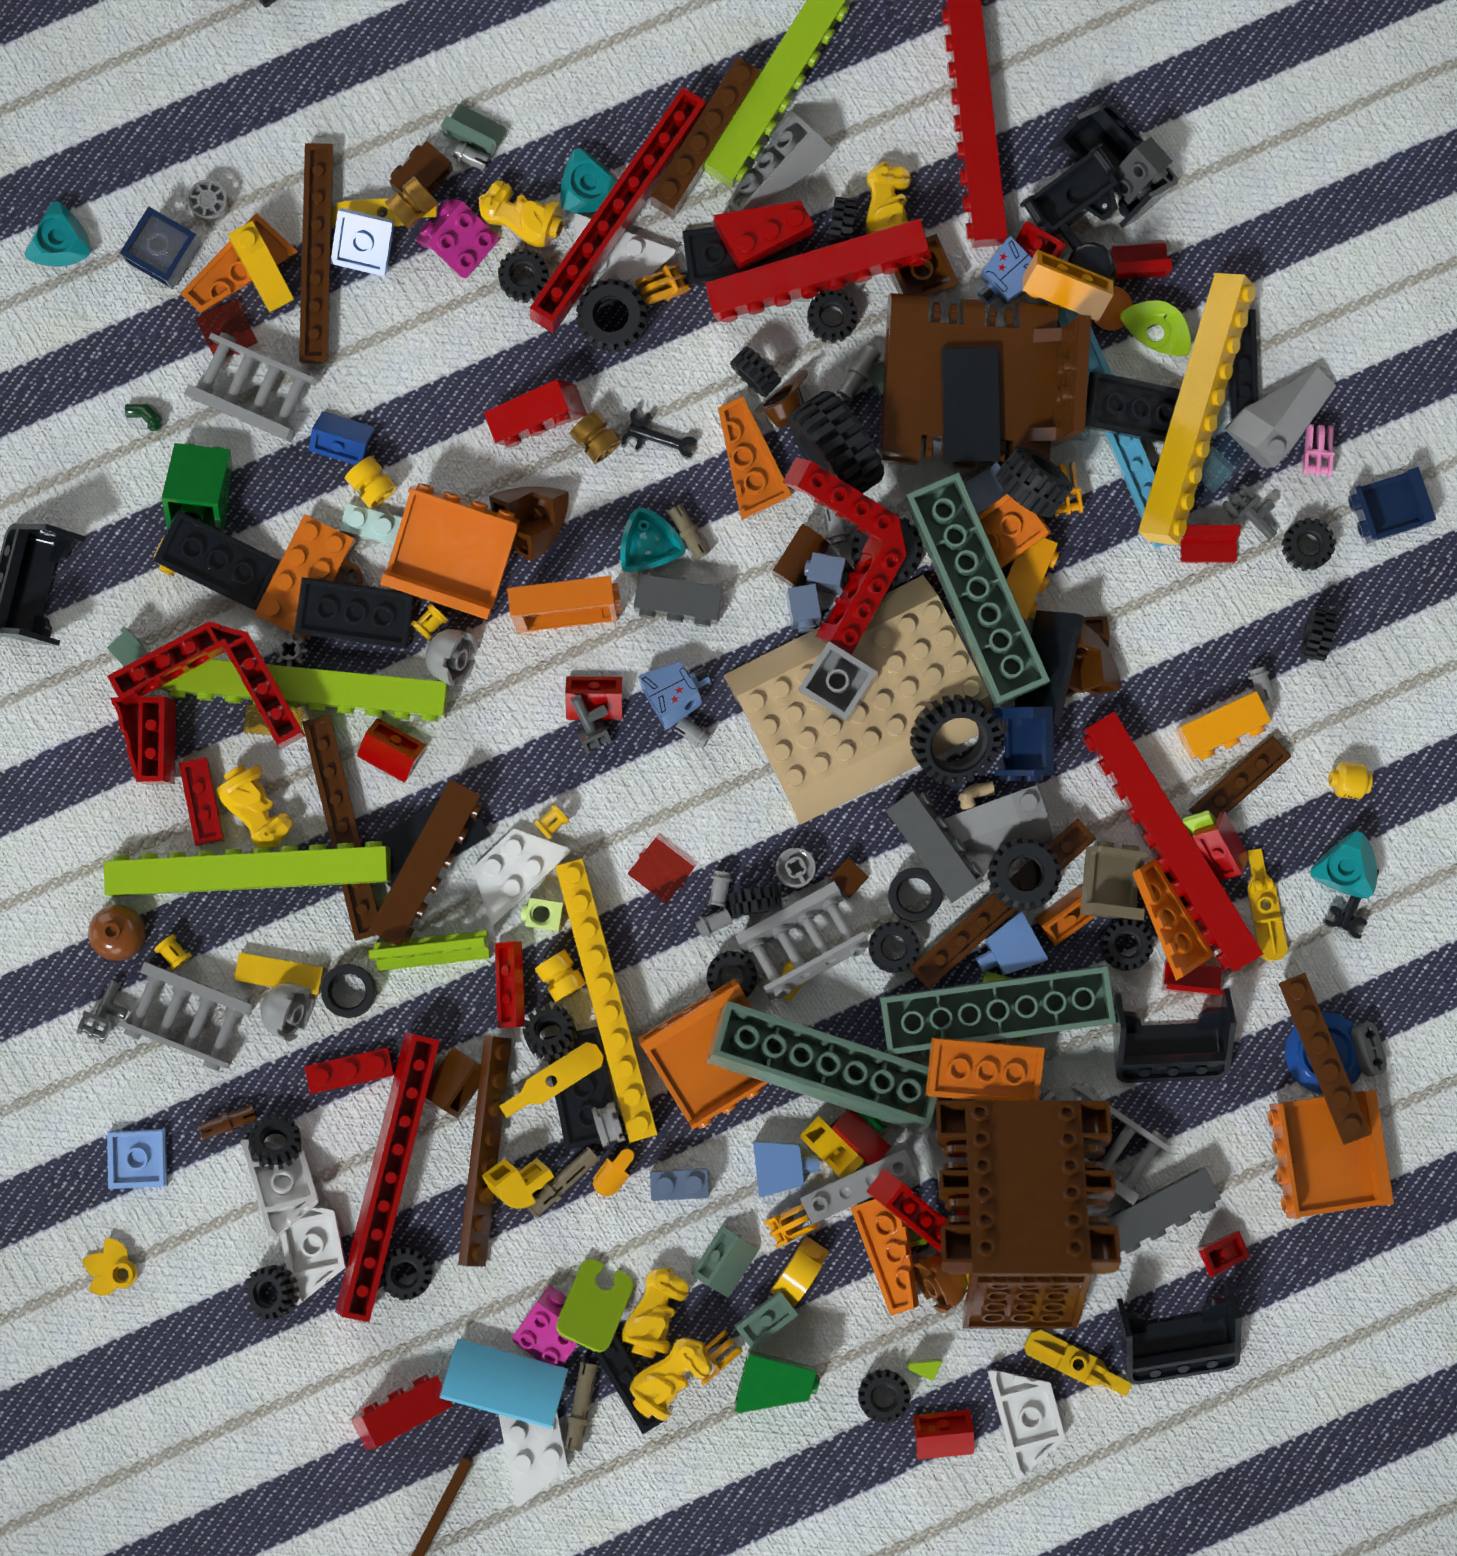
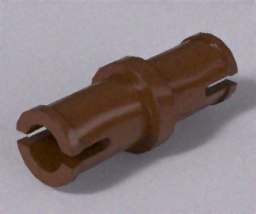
M249 1104V1106L230 1113L224 1111L221 1113L222 1116L198 1123L197 1125L199 1132H201V1137L205 1141L224 1132H228V1134L233 1133L235 1128L254 1121L256 1122L258 1119L253 1105Z

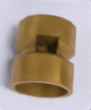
M415 176L403 185L402 193L395 192L385 201L386 205L408 229L421 219V212L428 213L438 204Z
M593 411L581 419L569 433L579 446L586 447L584 452L594 464L608 457L622 442L613 429H606L607 422L597 411Z

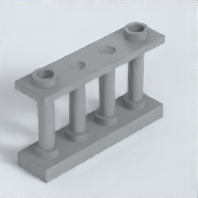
M221 332L219 336L211 333L209 338L217 343L218 347L202 383H198L197 387L188 384L184 395L291 443L295 432L288 428L290 425L288 420L305 382L316 387L317 381L311 377L313 372L298 365L296 369H293L235 343L236 338L224 332ZM231 349L244 355L227 395L223 394V397L219 398L212 394L214 391L212 386L228 350ZM256 360L269 366V369L253 405H249L248 409L238 406L239 401L237 398L252 364ZM281 371L295 379L278 417H274L272 421L263 417L265 412L262 410Z
M835 881L735 935L744 955L749 952L754 953L770 983L763 987L770 1001L787 996L791 989L849 957L861 955L870 946L865 932L863 931L855 936L838 905L843 901V898ZM824 911L829 912L845 942L832 949L827 945L813 920L816 915ZM798 925L804 926L820 953L818 957L807 963L804 962L788 934L791 929ZM773 939H779L795 967L794 970L781 977L764 949V945Z
M144 962L140 973L147 975L146 981L148 983L131 1023L120 1020L118 1026L125 1028L124 1034L139 1040L142 1035L203 1059V1066L219 1071L220 1067L228 1068L230 1062L221 1059L237 1018H241L242 1013L250 1015L254 1004L154 964ZM163 982L173 985L172 991L174 994L158 1033H154L142 1028V1025L158 986H162ZM189 993L200 996L198 1001L201 1003L185 1042L182 1044L168 1038L184 997H188ZM218 1003L226 1006L224 1012L227 1014L210 1054L195 1049V1045L211 1007H215V1004Z
M1083 1081L1080 1085L1077 1082H1073L1071 1088L1078 1092L1073 1101H1103L1095 1095L1097 1090ZM1110 1106V1116H1113L1126 1126L1101 1161L1106 1165V1170H1111V1167L1135 1132L1149 1141L1125 1179L1123 1177L1120 1181L1115 1179V1194L1127 1203L1134 1205L1140 1196L1134 1192L1136 1188L1135 1183L1157 1150L1161 1149L1163 1152L1169 1153L1171 1147L1166 1144L1168 1139L1155 1130L1149 1133Z
M901 1150L799 1198L809 1217L810 1223L813 1225L872 1197L866 1190L883 1169L887 1170L901 1182L917 1176L906 1150Z

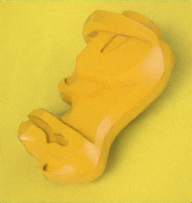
M882 162L869 171L866 182L871 192V202L866 218V234L908 222L904 208L907 202L906 196L903 194L896 195L895 191L906 190L911 183V175L906 168Z
M504 181L494 182L489 190L479 197L481 217L487 224L505 226L531 246L546 247L553 238L558 239L562 233L565 220L561 217L562 205L560 202L551 200L547 204H541L535 201H528L524 195H519L516 203H511L512 187Z
M242 764L224 774L223 776L227 782L217 788L219 799L223 805L249 828L252 842L255 846L259 848L280 847L283 838L294 827V821L289 818L290 815L287 813H279L272 818L270 817L268 811L274 807V802L267 798L265 789L260 782V778L263 775L260 765L246 770Z
M672 1268L656 1269L646 1275L645 1293L625 1322L622 1331V1341L633 1344L632 1352L654 1359L655 1352L666 1355L671 1352L672 1346L666 1340L669 1331V1319L675 1316L676 1311L668 1306V1300L670 1298L683 1301L688 1297L687 1293H690L689 1284L683 1278L677 1276Z
M680 1338L675 1342L667 1357L647 1367L635 1376L629 1388L635 1397L633 1405L641 1414L647 1418L653 1415L659 1420L667 1421L671 1416L670 1404L676 1399L681 1389H687L689 1386V1381L685 1378V1374L690 1371L697 1379L706 1378L707 1374L710 1375L713 1365L705 1352L704 1343L691 1338Z

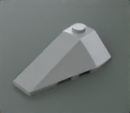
M790 110L777 124L772 135L768 136L770 143L764 153L760 152L755 160L757 162L756 166L739 183L727 203L735 211L759 207L815 171L827 160L834 149L794 111Z
M1314 367L1288 382L1287 385L1265 395L1259 401L1242 408L1224 429L1261 467L1275 468L1294 447L1336 385L1319 367Z
M1037 785L945 818L950 826L948 831L954 839L957 837L963 843L966 851H998L1009 841L1028 837V839L1032 840L1034 838L1038 839L1042 844L1053 840L1047 811Z

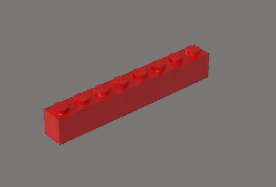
M917 219L705 283L716 320L728 323L737 320L738 316L743 314H759L770 306H786L792 302L791 300L797 298H813L818 295V292L827 289L836 291L844 288L845 284L854 281L863 283L871 280L874 275L881 273L884 275L893 274L899 271V268L908 265L911 267L920 266L932 257L921 219Z

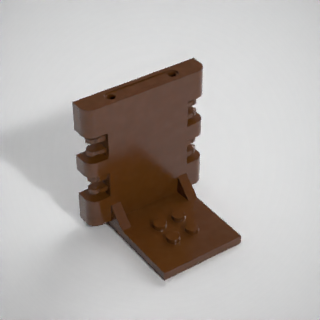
M890 293L888 295L879 447L881 463L917 465L920 460L922 438H925V459H931L933 455V438L942 439L940 455L943 460L941 349L998 348L1001 461L997 462L998 464H1004L1006 443H1008V457L1017 446L1030 448L1050 460L1051 446L1057 447L1085 432L1091 315H1079L1062 328H1057V305L1019 302L1016 304L1015 328H1013L1012 307H1006L1004 311V327H996L997 310L995 306H989L987 324L985 326V300L963 298L960 303L959 324H957V303H951L949 307V322L940 323V302H933L931 322H928L929 296ZM976 462L951 463L952 468L972 469L976 465Z
M936 1101L937 1145L943 1147V1154L946 1157L965 1158V1161L946 1163L944 1170H939L938 1174L939 1198L945 1201V1208L949 1211L968 1212V1215L948 1217L946 1225H941L940 1230L942 1270L950 1274H969L968 1289L962 1315V1329H1077L1092 1274L1114 1273L1119 1270L1121 1265L1118 1225H1110V1219L1106 1216L1088 1215V1212H1100L1109 1208L1108 1201L1114 1198L1116 1192L1114 1170H1106V1165L1102 1162L1084 1160V1158L1104 1156V1147L1108 1146L1111 1142L1110 1102Z

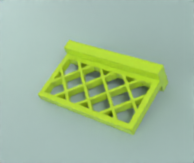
M488 931L412 938L408 944L402 942L400 947L388 941L374 943V950H369V959L376 961L377 971L490 959Z

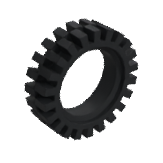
M954 694V700H951L947 695L942 697L943 704H939L935 700L931 702L934 707L933 710L929 711L927 707L922 710L925 715L924 719L917 716L915 723L918 725V728L912 727L910 733L914 738H910V745L913 747L911 751L916 758L915 760L930 778L933 777L939 783L943 780L947 785H951L952 780H954L957 785L963 784V777L969 782L975 780L972 774L974 772H977L979 776L983 775L985 772L981 767L984 764L989 768L992 766L993 762L989 758L990 756L997 758L999 754L995 747H1001V740L998 738V736H1001V730L998 728L997 725L999 724L993 715L977 699L974 701L971 696L967 695L963 699L960 694ZM955 718H967L976 722L979 732L978 741L968 755L956 761H943L934 756L932 748L933 738L943 724Z

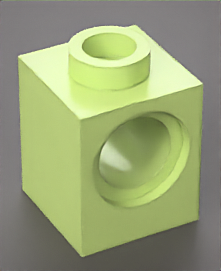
M529 898L528 904L523 903L521 920L525 921V926L528 928L560 932L564 903ZM539 907H546L550 912L549 919L543 923L537 922L534 918V912Z

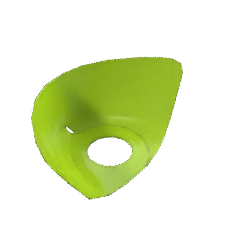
M1159 300L1145 301L1126 308L1120 314V318L1129 332L1148 348L1172 356L1189 355L1191 351V336L1188 324L1183 314L1173 305ZM1157 324L1164 330V336L1158 342L1151 341L1147 337V329L1151 325Z

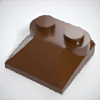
M937 233L926 237L931 259L926 260V263L916 267L908 265L899 268V271L890 274L899 294L927 295L931 298L959 284Z

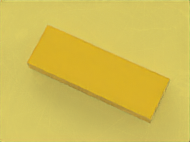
M239 952L234 980L268 987L291 982L311 989L312 993L308 994L319 995L324 967Z

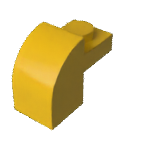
M820 1116L799 1135L841 1179L854 1173L864 1162Z
M504 1158L482 1175L490 1191L507 1206L516 1209L526 1208L535 1204L536 1201L532 1194L543 1188L548 1181L554 1178L551 1170L537 1158L520 1171Z
M805 1236L770 1292L776 1294L780 1290L794 1308L817 1276L830 1251Z

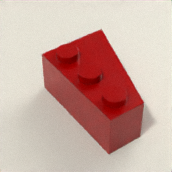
M801 200L713 215V225L739 272L813 234L814 224Z
M559 379L483 412L495 444L503 445L507 448L522 443V439L541 435L547 430L587 416L577 386Z
M165 696L140 697L125 706L119 697H110L118 715L120 731L123 732L126 741V751L136 782L146 785L175 784L176 700Z
M425 1374L412 1381L413 1387L406 1391L401 1387L386 1395L387 1401L379 1405L375 1401L361 1409L362 1414L351 1419L366 1450L378 1448L453 1407L451 1401L440 1398L443 1385L438 1375L429 1378L428 1374Z

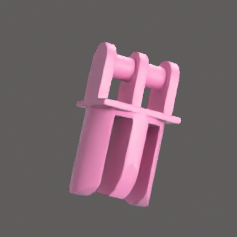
M1309 424L1306 428L1305 452L1302 455V475L1314 473V476L1326 474L1327 477H1331L1333 456L1335 455V453H1332L1334 426L1329 425L1327 427L1325 440V426L1318 425L1315 430L1313 446L1314 426ZM1309 459H1315V465H1309ZM1321 460H1327V466H1321Z

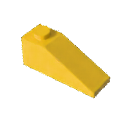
M253 221L228 233L230 243L269 313L293 301L294 298Z

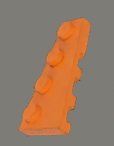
M257 213L247 222L253 221L277 266L298 253L292 245ZM230 241L180 293L201 314L252 282Z
M739 397L718 407L741 521L791 498L792 494L788 486L783 483L784 478L744 397Z
M1156 859L1132 872L1175 979L1178 980L1215 956Z
M875 1199L850 1207L890 1316L919 1306L908 1226Z

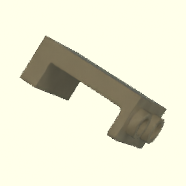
M1097 841V846L1086 847L1080 915L1121 920H1144L1145 909L1137 908L1138 886L1132 872L1140 868L1141 859L1148 858L1149 852L1139 851V846L1122 845V849L1114 848L1113 842Z

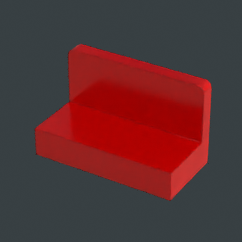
M1166 243L1114 246L1111 248V253L1115 260L1114 280L1167 277L1172 271V258L1168 259Z
M1187 525L1186 533L1182 536L1180 543V561L1182 563H1235L1237 561V539L1240 537V525Z
M566 676V719L580 720L571 702V698L581 695L588 712L604 704L609 715L598 720H622V677Z
M377 718L366 731L357 757L396 779L406 782L414 764L423 754L426 744Z
M1219 813L1215 825L1197 829L1192 836L1218 881L1242 875L1249 857L1227 813Z
M1164 962L1161 990L1223 996V990L1220 989L1222 968L1200 965L1184 977L1176 980L1169 962Z
M845 1110L830 1125L832 1130L868 1165L880 1161L891 1147L855 1111Z
M970 1409L913 1415L917 1459L974 1454V1430Z

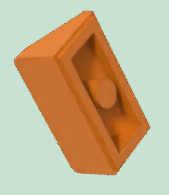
M1080 886L1073 889L1035 918V921L1053 946L1058 945L1096 917L1080 915L1082 888Z

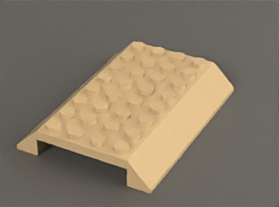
M924 575L884 595L856 646L852 656L876 670L878 677L848 723L798 691V688L827 644L815 637L820 627L724 675L735 699L738 700L774 770L799 825L918 766L919 764L911 751L913 747L910 745V738L914 737L910 732L912 727L918 728V725L915 723L917 716L924 719L925 715L922 710L925 707L929 711L934 709L931 702L937 700L939 704H943L942 697L948 695L951 700H954V694H960L963 699L967 695L971 696L974 701L976 699L980 701L992 714L994 705L938 594ZM955 718L943 724L933 738L932 748L934 756L936 757L978 736L979 732L976 722L967 718Z

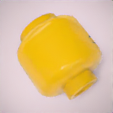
M1341 761L1335 770H1331L1328 778V784L1333 787L1336 796L1357 800L1370 793L1373 783L1372 772L1368 771L1366 765Z

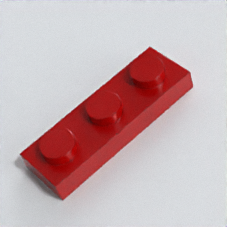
M204 757L178 763L195 846L225 841L208 758Z
M522 941L495 943L498 1028L524 1027Z
M389 1048L304 1066L310 1094L394 1076Z

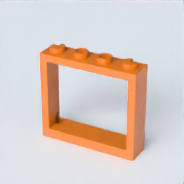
M611 576L507 588L510 617L517 633L617 621V613H622L618 583H612Z

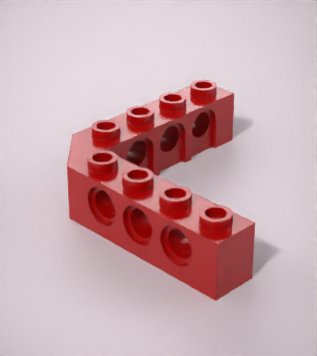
M796 457L783 483L795 491L806 493L814 499V503L828 507L836 512L835 516L852 522L858 526L857 529L869 536L862 550L863 555L855 570L848 575L849 581L840 597H836L834 601L836 604L827 621L822 623L815 636L825 643L831 642L852 655L906 557L899 516L814 462Z
M208 621L107 675L120 701L126 706L226 652L280 750L305 737L248 632L232 629Z
M883 1169L866 1192L941 1253L940 1230L941 1225H946V1218L931 1208L928 1203L913 1193L904 1183ZM958 1212L955 1216L968 1215V1212Z

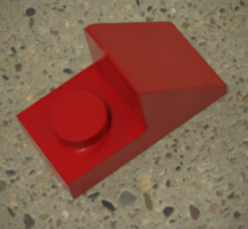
M1028 221L1024 223L1015 240L1031 257L1035 255L1038 249L1059 258L1066 246L1064 240L1049 234Z
M1240 1231L1232 1232L1214 1242L1198 1246L1209 1277H1214L1250 1258Z

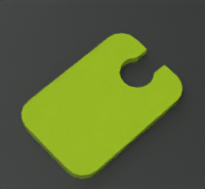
M586 1259L578 1269L556 1322V1329L561 1336L593 1351L603 1352L611 1344L632 1292L633 1280L627 1274L617 1270L613 1278V1288L602 1290L596 1284V1276L601 1273L604 1264L594 1259Z

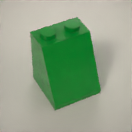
M174 443L162 493L167 530L176 511L179 510L224 533L233 467L230 449L196 446L191 443Z
M748 1350L734 1403V1412L744 1413L809 1401L811 1394H817L820 1377L816 1374L814 1366Z

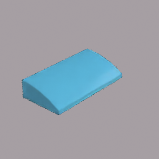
M457 1338L440 1398L552 1429L568 1369Z

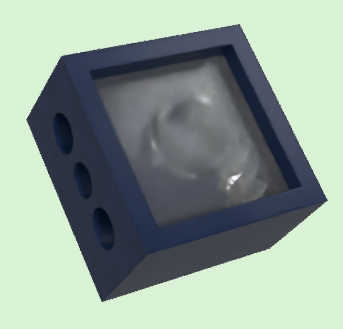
M148 206L119 254L126 263L167 287L174 289L202 242L196 233Z

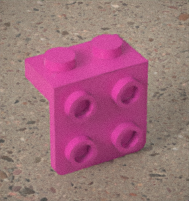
M451 198L444 201L438 207L437 217H434L432 221H427L420 228V235L415 240L422 247L433 250L457 275L467 278L496 245L498 236L463 201Z
M549 1285L515 1332L512 1340L539 1361L562 1367L578 1343L558 1333L556 1322L567 1297L561 1291Z

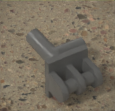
M1241 484L1239 486L1240 490L1237 493L1233 492L1229 501L1225 500L1222 505L1231 514L1230 517L1232 519L1242 518L1245 515L1268 540H1271L1277 532L1264 518L1275 507V504L1270 499H1267L1255 510L1252 506L1260 497L1255 495L1246 485Z
M581 695L572 697L571 702L583 725V729L576 731L586 754H590L589 750L596 747L600 749V745L606 742L611 744V738L602 720L594 723V721L609 715L604 704L588 712Z
M110 981L95 1014L83 1011V1017L76 1033L82 1034L83 1032L88 1034V1038L92 1039L95 1037L103 1044L109 1032L113 1029L111 1022L105 1019L107 1014L122 1020L125 1019L128 1009L113 1003L121 986L119 983ZM87 1022L93 1023L92 1026L86 1025ZM98 1027H103V1031L98 1030Z

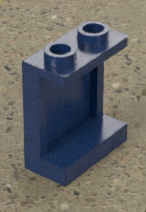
M1419 467L1365 486H1356L1349 491V506L1353 512L1356 511L1359 520L1357 522L1358 533L1361 538H1365L1366 544L1430 525L1436 520Z
M1053 707L992 708V715L995 719H1004L1005 769L994 770V776H1005V781H1022V776H1025V781H1043L1042 775H1054Z

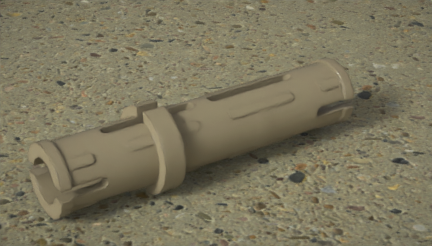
M587 1147L550 1183H546L543 1189L533 1197L536 1203L526 1208L538 1218L554 1201L559 1202L561 1200L560 1196L592 1166L599 1162L600 1159Z
M580 1362L571 1416L567 1418L569 1426L564 1445L565 1449L582 1452L586 1426L590 1424L588 1415L598 1368L597 1364Z

